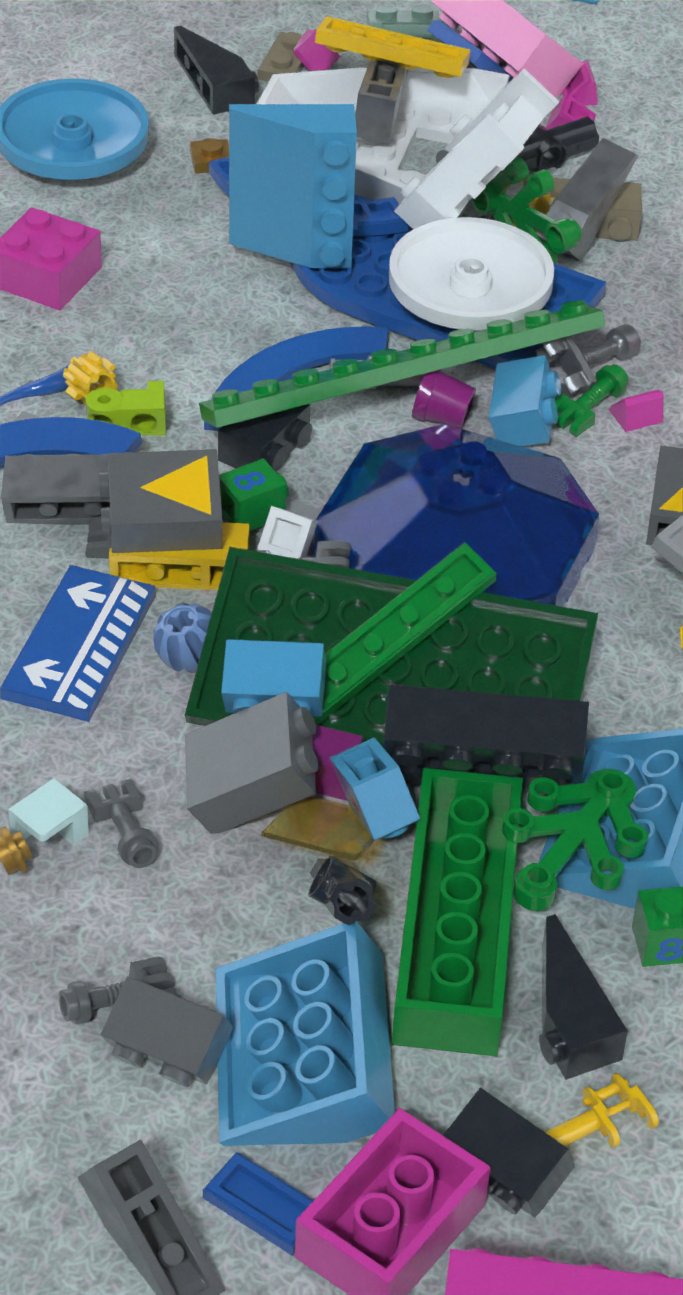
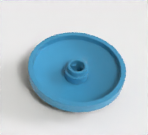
M77 78L45 81L16 92L0 106L1 154L16 167L42 177L79 180L113 173L136 160L146 148L149 139L148 114L142 103L126 90L101 81Z

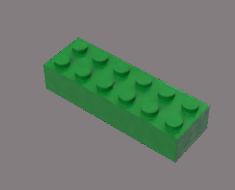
M423 768L418 808L420 819L417 820L391 1045L495 1057L498 1055L517 843L509 841L504 837L502 825L504 815L508 810L520 808L523 778ZM516 823L512 824V825H514V826H516V827H519V824H516Z

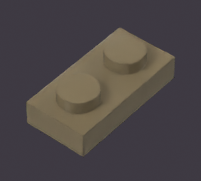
M280 31L258 68V80L269 82L273 74L302 71L304 65L293 53L302 37L301 34Z

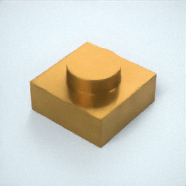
M206 138L201 141H190V155L195 174L209 173V161L229 157L228 139Z

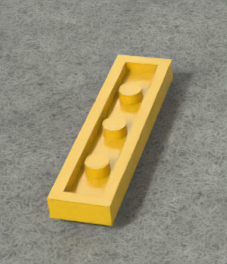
M326 16L316 29L315 43L326 45V48L330 51L356 52L362 54L363 58L372 61L383 59L398 62V65L405 69L423 68L432 70L437 76L443 78L461 77L469 64L470 49Z

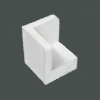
M271 506L257 549L269 550L271 554L291 558L313 557L307 555L318 521L295 514V512Z

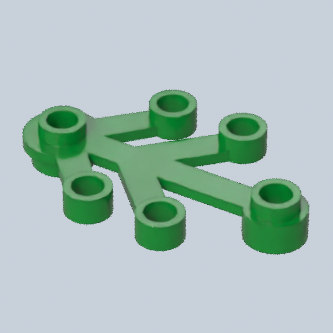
M521 157L514 158L495 179L493 178L485 185V189L475 199H471L474 208L480 214L493 215L496 221L514 226L509 217L511 215L517 228L530 234L540 243L541 241L534 228L544 232L547 242L542 245L550 254L554 264L558 260L557 254H562L575 248L582 238L580 226L575 220L567 218L555 220L529 207L537 197L551 193L554 190V180L545 169L529 175L528 166ZM528 178V183L513 198L506 195L505 191L511 184L519 183Z
M601 769L592 773L587 783L558 786L550 778H536L530 783L527 796L528 804L533 809L546 812L554 809L556 805L586 804L580 811L533 816L529 811L522 808H513L505 813L502 833L509 841L522 843L529 840L530 837L561 834L539 863H531L518 872L513 895L520 906L532 911L544 910L551 906L557 888V879L555 877L582 843L592 867L590 874L592 883L603 890H612L619 886L624 867L617 857L610 855L599 821L604 815L610 817L617 833L615 848L619 854L628 858H636L644 853L648 834L642 826L634 823L628 808L633 803L636 794L635 784L628 775L615 769ZM538 793H545L549 796H541ZM514 823H516V824H521V825H523L524 827H516V826H514V825H512V824H514ZM627 838L634 839V840H636L637 842H629V841H627L626 839H627ZM601 870H608L613 874H605Z

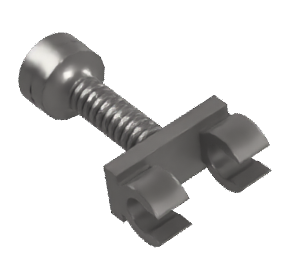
M623 324L609 330L606 335V341L582 351L579 350L572 336L542 343L544 347L538 348L535 351L538 356L546 355L548 363L556 358L559 360L568 376L563 379L564 383H561V394L563 393L570 398L587 390L597 381L589 365L610 356L621 361L630 358L640 351L641 340L634 327Z

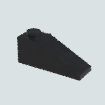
M183 26L174 27V56L213 115L229 112V104H255V93L259 91L258 77L254 70L251 71L242 57Z
M554 914L546 917L542 943V1034L539 1036V1045L546 1062L550 1065L556 1063L565 1080L621 1061L623 1059L628 1030L558 917Z

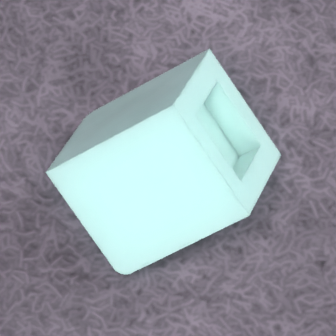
M55 778L8 809L10 834L20 830L24 839L33 835L39 841L44 842L58 832L71 844L75 845L89 835L87 804Z

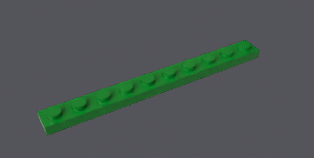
M583 300L569 301L561 305L562 310L550 313L548 310L530 311L524 314L523 320L515 322L508 319L491 321L486 324L487 329L476 332L472 329L456 330L448 334L449 339L437 342L434 339L417 340L410 343V349L399 352L396 349L378 350L371 354V359L360 362L357 359L339 360L332 363V369L318 372L317 369L300 370L293 373V379L282 382H278L277 379L261 380L253 383V389L239 393L235 389L218 391L212 394V400L199 403L201 418L218 428L605 327L603 310L588 306L586 301Z

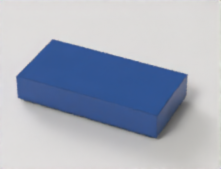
M237 1152L203 1189V1199L293 1256L295 1254L296 1219L313 1202L312 1199Z

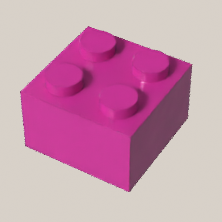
M30 207L0 237V290L59 311L102 268L101 231L79 222L50 214L44 210Z

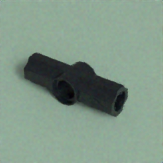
M587 116L548 130L539 124L523 144L525 148L516 157H521L526 162L528 170L534 168L547 170L553 167L558 169L563 165L567 157L597 146L599 134L597 133L595 122Z
M336 853L326 859L318 858L310 872L313 881L308 896L325 905L333 917L350 926L355 921L368 920L377 905L372 898L377 884L376 880L358 871L349 860Z

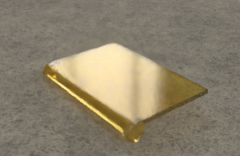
M313 795L288 805L261 834L262 837L355 861L359 860L376 841L349 805Z

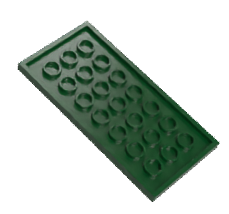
M229 546L206 632L207 635L205 636L185 711L186 723L206 726L233 714L225 711L221 694L226 640L324 644V651L327 653L417 580ZM482 592L318 726L363 736V742L375 737L384 748L383 736L390 684L581 701L598 622V613Z

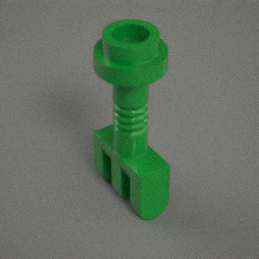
M605 365L598 370L595 375L597 383L576 401L563 393L555 399L558 412L556 425L565 429L571 424L569 433L575 437H578L595 424V413L591 409L608 394L617 398L626 390V385L629 382L628 375L619 365Z

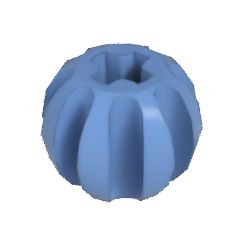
M179 603L174 608L164 611L157 621L158 625L155 626L153 631V642L156 653L166 666L179 672L183 669L191 673L196 672L212 614L209 609L199 604Z

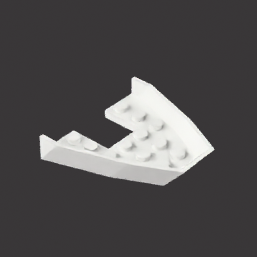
M367 68L273 74L257 104H354L356 111L358 92ZM423 68L407 69L390 143L368 144L363 142L361 138H357L354 194L371 200L395 197L400 204L404 198L399 193L414 176L420 180L426 176L413 170H401L416 137L449 143L454 137L450 129L464 114L471 118L509 83V75L466 68L461 77L443 78L437 76L432 70ZM465 207L456 218L462 217Z

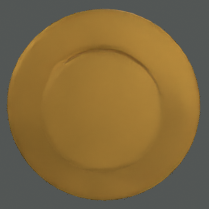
M7 826L0 828V860L7 874L10 875L18 870L22 874L29 871L24 861L32 858L33 855L20 830L10 834Z

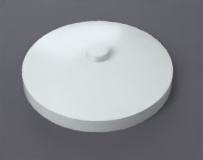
M458 217L437 220L421 225L403 236L393 248L390 256L389 283L398 301L420 318L449 328L484 330L487 329L486 324L491 321L508 319L515 322L523 320L525 313L541 310L551 296L553 288L554 265L546 248L525 231L490 219Z

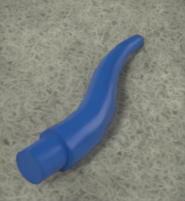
M64 368L0 397V406L22 398L51 395L66 391L68 386L65 383L67 379L63 377Z

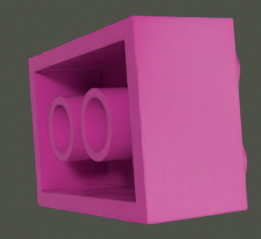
M399 1108L296 1219L295 1258L348 1295H408L486 1205L490 1166Z

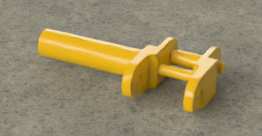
M614 1073L611 1075V1084L595 1092L589 1086L583 1088L584 1099H582V1103L585 1107L589 1105L592 1110L567 1120L545 1131V1133L562 1145L567 1146L599 1130L603 1137L609 1136L608 1143L611 1148H614L620 1144V1137L617 1129L608 1117L628 1108L630 1112H637L641 1119L647 1117L646 1123L650 1129L658 1126L659 1119L655 1109L638 1086L630 1088L627 1079H623L620 1074ZM617 1094L622 1102L607 1109L602 1101Z

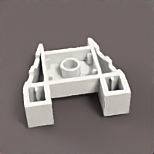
M524 68L471 118L464 114L450 129L454 137L444 148L449 153L422 180L414 176L399 193L404 199L394 212L412 229L433 221L456 218L472 198L475 199L485 189V185L501 170L503 171L525 148L523 144L543 118L558 105L559 101Z

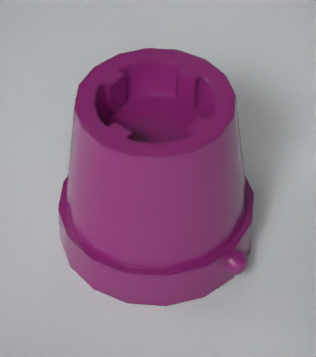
M441 369L425 373L415 398L412 418L424 422L428 420L463 428L475 398L476 388L443 373Z

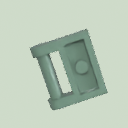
M381 6L377 7L376 11H367L368 26L423 39H432V41L442 43L427 31L434 20L441 21L438 10H433L431 7L415 6L409 11H397L395 7Z

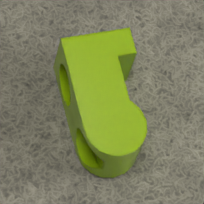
M147 381V389H125L118 391L113 388H97L86 396L87 419L119 425L141 433V436L166 435L164 381Z

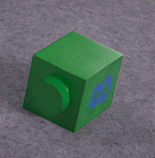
M265 459L219 474L222 515L228 523L249 524V531L266 524L271 506L286 509V498L289 496L288 484L281 473H276Z
M683 887L638 890L632 930L642 967L683 963Z

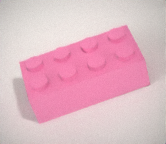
M503 0L431 1L443 10L439 15L443 21L455 30L461 25L458 31L464 38L476 47L482 42L483 44L480 46L482 52L497 64L504 60L501 66L510 75L516 77L525 68L555 98L560 96L584 64Z

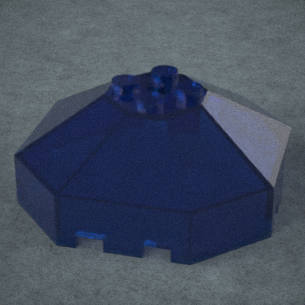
M441 424L363 444L315 520L318 522L315 528L314 557H316L317 543L319 541H346L351 544V554L347 557L350 562L349 568L418 580L466 542L497 573L496 581L485 589L484 593L563 607L564 603L570 599L580 579V573L585 562H589L595 550L599 513L561 458L451 425ZM460 474L463 478H469V485H462L459 481H454V475Z

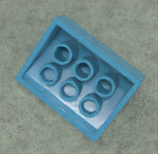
M229 104V244L309 268H351L357 142L354 104Z
M683 729L586 739L582 783H587L589 776L601 769H615L628 775L636 787L634 801L628 808L634 823L642 826L647 831L648 839L645 851L641 856L636 858L622 856L615 848L617 833L609 816L604 815L599 821V825L609 853L617 857L624 867L619 886L612 890H603L592 883L590 879L592 867L582 843L555 877L558 888L635 909L638 890L683 887ZM586 803L560 805L557 814L580 811ZM561 834L548 835L538 863ZM627 838V839H626V840L629 841V842H637V841L634 840V839H630V838ZM601 870L605 874H613L608 870Z
M355 921L350 926L342 923L215 968L216 1012L223 1014L233 1026L218 1061L219 1143L222 1146L348 1143L377 1133L395 1113L383 954L359 923Z

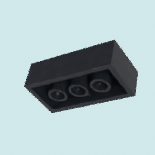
M390 684L383 736L384 749L399 766L406 784L422 783L423 768L523 778L522 789L529 790L530 783L534 779L540 777L550 778L558 786L582 783L589 702Z

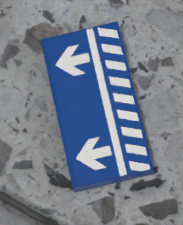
M70 565L2 683L0 699L90 722L156 597V586Z

